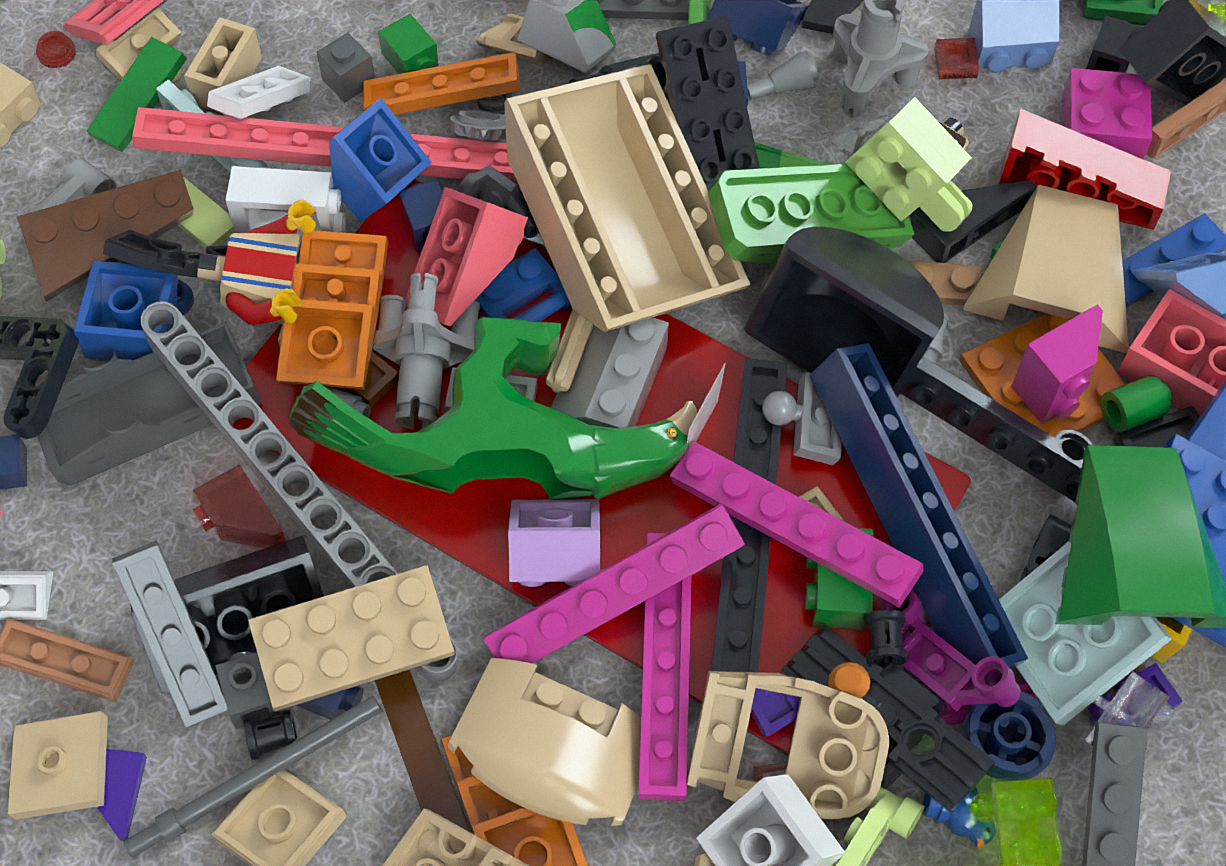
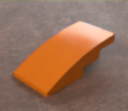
M316 230L311 233L303 232L299 263H295L292 290L303 303L301 306L292 307L297 314V319L294 323L290 324L284 321L276 378L278 383L310 385L318 381L325 387L364 390L383 286L388 248L387 236Z
M452 735L441 739L468 821L475 836L529 866H588L573 823L538 814L496 793L471 773L474 765L470 763L459 746L455 753H452L448 747Z

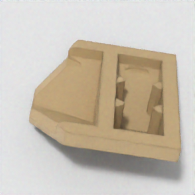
M511 13L504 17L503 22L484 31L475 41L501 54L515 52L518 60L543 66L547 54L517 40L524 17Z

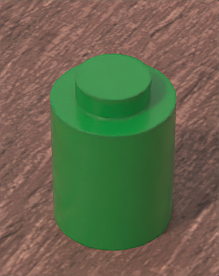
M1149 375L1105 392L1101 397V409L1109 426L1116 432H1123L1166 415L1170 410L1172 394L1165 382L1156 376Z

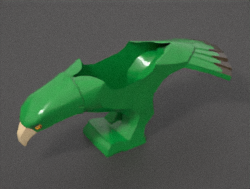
M482 317L477 319L473 352L455 369L452 390L453 405L448 412L429 426L416 433H391L347 405L318 381L303 387L300 396H297L296 402L293 405L289 422L298 435L344 454L362 465L397 479L436 490L453 493L461 484L474 479L524 477L540 483L550 500L593 495L598 500L612 493L659 478L676 465L689 447V441L687 443L688 432L697 415V409L692 401H687L682 409L668 419L646 425L610 428L588 425L565 413L536 403L521 396L505 378L516 369L534 375H544L551 367L559 350L561 323Z

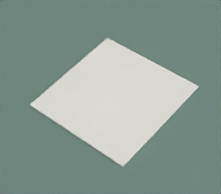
M725 364L689 428L687 437L689 447L686 452L694 441H697L718 402Z

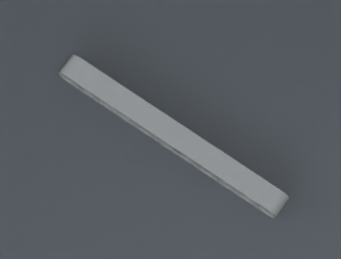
M164 301L150 304L141 315V326L150 348L349 589L398 574L180 311L171 303ZM160 324H173V327L165 333L154 332V329ZM195 354L200 356L199 360L192 365L180 364V360L187 355ZM214 386H222L227 389L219 397L212 398L206 395V392ZM240 418H249L254 421L245 430H237L232 427L233 423ZM267 450H276L281 453V456L272 463H265L259 460L260 455ZM296 482L309 486L308 490L300 496H291L286 493V489ZM322 515H329L336 519V523L326 530L317 529L313 526V522ZM349 548H357L364 553V557L357 563L349 564L340 558L341 554ZM451 636L450 639L455 655L450 656V660L446 665L433 667L425 664L415 667L426 680L443 682L455 673L458 664V649Z

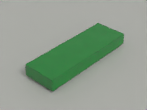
M151 37L86 130L88 134L123 152L133 139L138 107L152 109L159 101L156 88L167 80L172 82L187 60L184 53Z

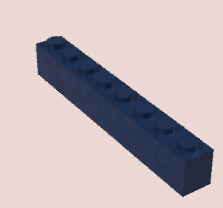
M870 344L836 349L809 376L893 547L923 563V573L913 588L922 601V606L935 633L975 665L986 657L995 656L1001 658L1012 670L1029 658Z

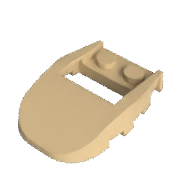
M708 671L689 769L687 770V785L696 788L697 782L721 790L723 798L737 802L758 783L757 781L737 778L755 688L800 697L784 775L788 774L821 819H842L854 816L867 808L875 799L883 778L889 748V735L882 716L872 705L863 699L814 681L779 673Z

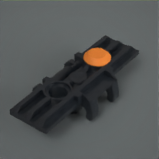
M823 625L781 669L787 676L814 681L863 699L880 713L886 724L889 739L893 746V750L888 755L889 762L886 760L881 786L884 789L891 786L903 773L952 813L995 765L991 758L940 718L946 709L941 700L892 661L882 668L875 662L867 663L866 658L826 625ZM924 734L929 735L935 741L933 750L927 755L919 756L910 752L922 740Z

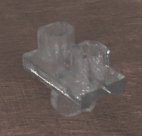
M1134 672L1130 674L1111 702L1101 695H1098L1094 701L1096 705L1105 710L1097 722L1142 726L1147 729L1151 724L1157 728L1164 726L1174 713V710L1167 702L1170 696ZM1094 728L1092 729L1088 737L1085 739V741L1092 746L1094 738Z

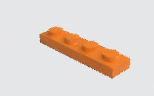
M511 52L365 80L364 111L380 98L396 115L520 91V76L516 53Z

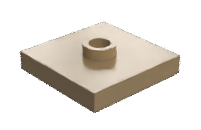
M102 711L14 726L8 815L18 820L104 806L108 716Z
M284 769L254 786L211 836L219 845L248 866H306L347 816L342 808Z

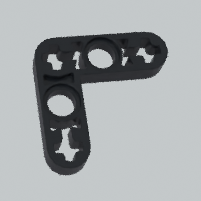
M0 316V334L3 335L2 339L0 338V359L25 360L3 419L8 429L24 439H32L38 436L47 426L78 347L79 339L75 336L74 329L61 319ZM31 331L28 340L18 347L21 338ZM48 370L45 380L35 387L38 377Z

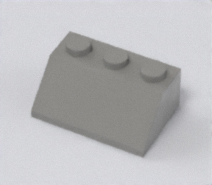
M652 317L607 332L593 325L570 389L557 393L551 408L588 425L610 428L636 426L667 349L669 322Z

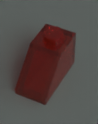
M240 464L193 490L199 506L192 510L205 532L213 528L222 541L258 548H267L286 541L282 529Z

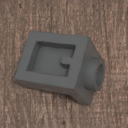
M488 165L475 174L473 172L467 174L461 181L458 192L507 209V202L516 184Z

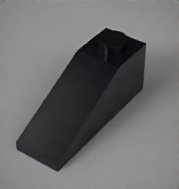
M1032 180L961 190L972 202V211L957 229L952 231H942L918 207L911 214V225L914 231V235L911 238L936 263H946L1021 212L1037 185Z

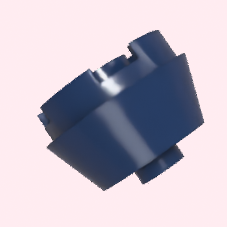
M1021 692L1020 698L1012 706L1001 707L996 703L975 704L967 711L962 725V736L995 762V765L986 774L987 776L1010 782L1024 781L1040 774L1052 760L1056 747L1055 728L1049 716L1041 707L1040 701L1033 696Z

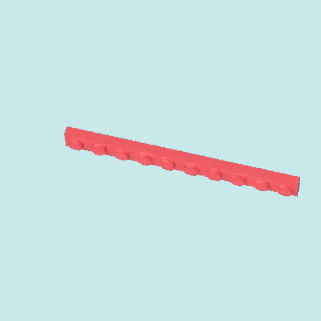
M138 107L132 138L133 148L331 167L329 140L344 127L254 118L238 119L233 116ZM410 134L432 162L419 175L464 179L470 172L475 174L490 165L512 182L518 184L507 158V143Z

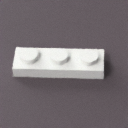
M276 66L209 91L207 107L223 112V116H233L238 119L247 118L250 115L260 111H268L275 105L290 102L293 98L308 93L311 77Z

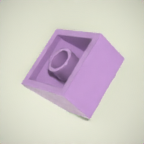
M599 499L512 500L508 529L509 582H519L524 586L536 587L544 585L546 582L564 581L565 584L574 586L599 572Z

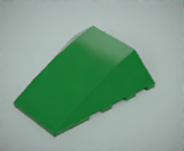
M1087 445L1084 451L1076 504L1078 505L1076 519L1071 527L1069 539L1071 548L1068 566L1064 569L1061 586L1064 587L1061 606L1057 610L1055 624L1102 625L1113 616L1191 618L1192 628H1226V584L1177 448Z

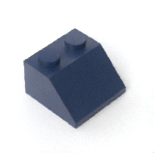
M715 0L707 20L727 16L730 22L733 41H737L739 36L751 42V49L765 55H771L772 51L778 52L785 49L803 20L809 5L797 0Z

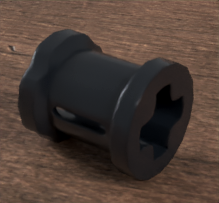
M877 610L864 616V624L869 627L870 651L866 653L867 663L875 662L880 667H883L891 661L896 665L904 664L908 661V653L906 650H903L901 626L906 623V616L903 612ZM885 633L887 635V644L885 642Z
M291 709L284 710L282 716L257 722H254L252 718L244 720L245 736L252 760L259 759L261 753L282 749L298 740Z

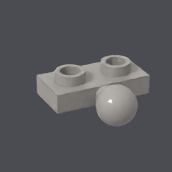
M805 372L799 379L797 404L789 393L775 391L765 398L762 411L764 417L774 425H785L792 420L796 421L793 455L834 465L841 456V439L809 376L811 373Z

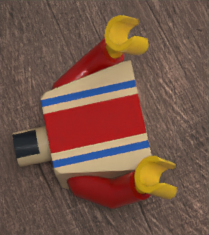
M298 200L290 206L288 215L246 232L230 235L226 257L206 253L200 254L197 277L221 281L220 303L248 325L255 326L270 322L284 324V321L290 324L294 323L297 319V314L292 307L301 306L303 303L292 290L295 263H298L300 235L296 233L298 228L304 233L314 231L316 222L309 215L314 214L315 209L306 200Z

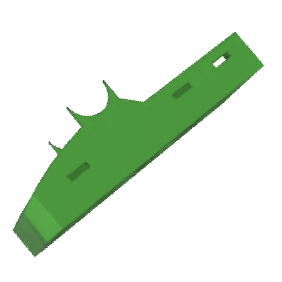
M847 164L728 170L720 175L708 191L726 252L736 261L770 263L767 266L768 270L774 267L788 238L793 233L808 227H832L850 231L869 238L888 249L902 246L914 235L909 216L900 221Z

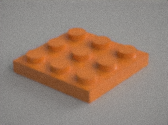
M1047 313L961 354L959 361L983 394L1054 438L1063 430H1074L1082 433L1106 421L1101 409L1102 395L1107 391L1125 385L1098 348L1096 364L1088 379L1090 384L1082 392L1078 400L1080 403L1079 407L1062 420L1055 417L1042 425L1011 385L1028 344L1070 320Z

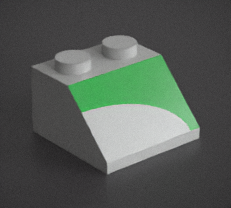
M529 0L517 38L518 41L584 73L610 55L616 47V42L597 0Z

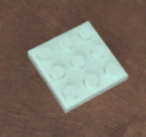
M1069 542L999 599L1029 658L1016 667L1052 719L1059 725H1065L1172 640L1156 617L1113 616L1102 625L1055 624L1057 610L1061 606L1064 587H1061L1064 569L1068 566L1071 543Z

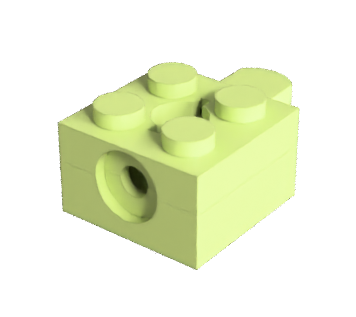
M915 97L845 162L900 221H903L920 207L942 231H952L957 229L972 211V202L951 181L972 157Z

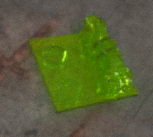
M1052 778L992 782V792L979 793L971 801L970 811L974 817L982 822H995L999 866H1062V846L1058 837L1056 818L1057 798L1054 793Z

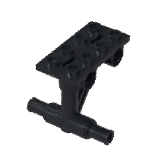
M727 16L658 31L656 33L659 53L605 65L597 74L572 78L568 83L651 64L708 191L724 171L760 169L732 31Z

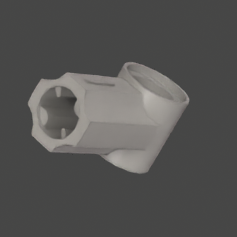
M74 160L64 170L61 177V185L34 211L115 189L116 182L86 160Z

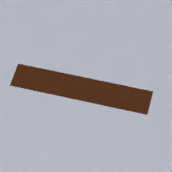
M410 669L374 680L421 811L429 809L470 832Z

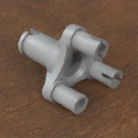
M864 0L861 18L854 14H844L836 19L833 29L835 46L832 53L833 58L838 63L847 64L842 86L843 93L845 94L842 111L845 115L848 116L850 108H852V118L863 116L866 113L867 100L873 94L874 89L882 80L893 73L896 76V83L900 86L911 87L917 84L920 68L924 66L927 60L928 46L920 38L900 35L899 27L905 5L904 0Z
M414 273L410 276L411 285L407 310L408 301L403 299L404 297L384 295L380 298L379 328L375 331L372 348L400 365L396 408L399 412L395 414L394 422L401 427L414 429L415 412L419 409L418 418L422 420L423 429L438 419L435 414L439 411L443 369L462 363L474 350L475 327L480 303L474 301L452 324V329L449 331L440 324L438 315L434 312L438 278L435 275L425 273L423 289L421 273Z

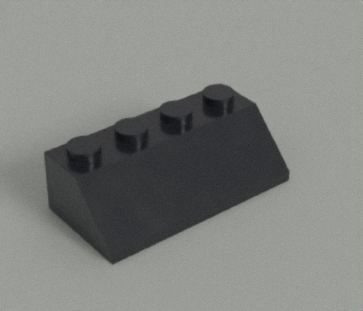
M303 535L174 579L216 675L218 674L216 665L225 663L230 656L240 652H257L249 619L324 597ZM131 606V615L162 694L169 692Z

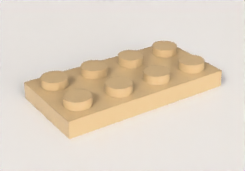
M428 565L248 620L274 711L455 655Z

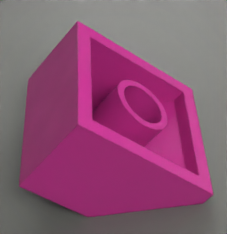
M1098 304L1032 341L1026 348L1011 387L1042 425L1055 417L1062 420L1071 415L1079 407L1080 403L1078 400L1082 392L1090 384L1088 379L1097 360L1103 310Z

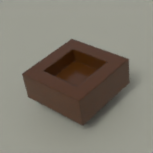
M371 352L364 390L345 389L351 394L362 397L363 402L370 404L372 408L398 383L399 373L374 352Z

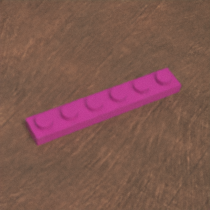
M695 441L670 474L673 484L715 507L722 503L731 516L899 608L923 573V563Z
M721 503L491 631L483 639L494 658L534 663L741 548L745 543L724 505Z
M648 533L647 545L664 536L665 533ZM691 575L645 600L639 800L686 801Z

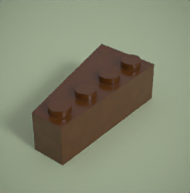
M178 170L17 216L43 296L47 302L66 289L87 279L93 261L113 263L118 261V259L103 254L105 240L128 230L157 238L193 216L194 208L182 172Z

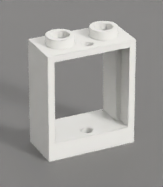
M232 166L225 201L235 233L246 232L288 215V212L260 209L289 210L290 206L298 200H306L315 209L316 214L309 215L316 222L314 230L345 233L346 215L340 212L341 191L340 189H333L331 172ZM298 228L296 234L300 235L299 248H301L303 232Z

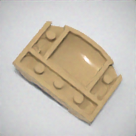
M491 658L448 743L452 753L454 754L459 746L470 763L474 765L471 773L478 780L496 793L528 810L556 820L586 825L589 818L614 817L611 826L622 825L639 784L641 717L623 703L618 710L536 673V664Z

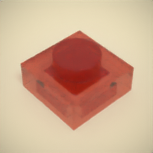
M975 38L936 39L934 52L939 79L978 77L980 66Z

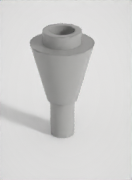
M800 51L768 74V77L748 84V94L751 100L773 91L777 93L814 88V79L819 78L813 58L811 56L805 58Z

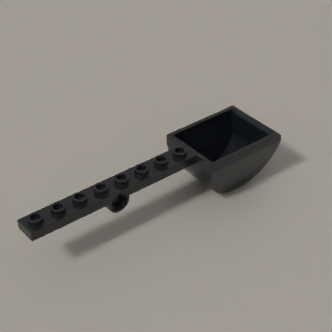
M808 227L793 233L788 238L744 326V331L748 335L809 373H812L836 349L869 343L897 398L902 394L1076 503L1084 451L1087 445H1093L1092 442L1085 435L1074 430L1060 431L1054 438L923 357L943 324L944 310L940 298L932 285L915 267L887 247L862 235L842 229Z

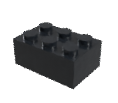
M1167 0L1152 20L1131 32L1127 42L1119 50L1145 84L1187 105L1226 78V21L1194 0Z

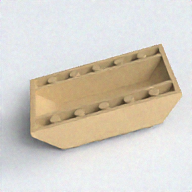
M651 64L506 99L504 105L507 158L573 310L602 331L607 332L750 286L741 262L734 260L724 249L708 195V189Z

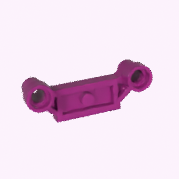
M912 589L900 608L882 599V610L901 611L906 616V623L901 627L903 650H906L908 653V661L899 665L954 711L957 712L962 705L996 703L1001 707H1009L1018 701L1021 694L1020 687L1015 682L1014 673L1001 658L995 656L986 657L976 665L927 627L929 618L922 608L921 599Z

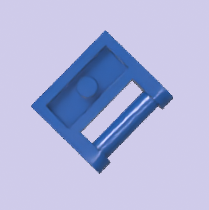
M536 248L507 264L474 300L480 303L479 312L483 317L509 319L506 317L550 291L551 296L513 318L532 322H540L561 308L567 310L572 307L558 274Z

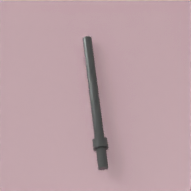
M374 695L178 810L172 807L156 816L154 824L123 841L127 852L133 858L164 839L168 842L185 833V827L383 712Z

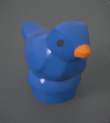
M976 786L952 813L925 792L923 816L933 818V821L936 823L945 822L952 833L957 836L968 837L978 849L993 840L996 834V825L992 818L985 813L983 800Z

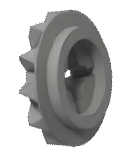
M463 110L459 114L450 117L449 128L459 136H466L469 139H480L482 141L506 139L505 116L502 114L484 110Z

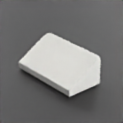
M0 571V620H7L8 618L12 620H46L53 571Z

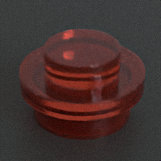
M50 31L39 38L36 55L42 65L48 68H61L68 65L74 59L76 47L72 39L64 33Z

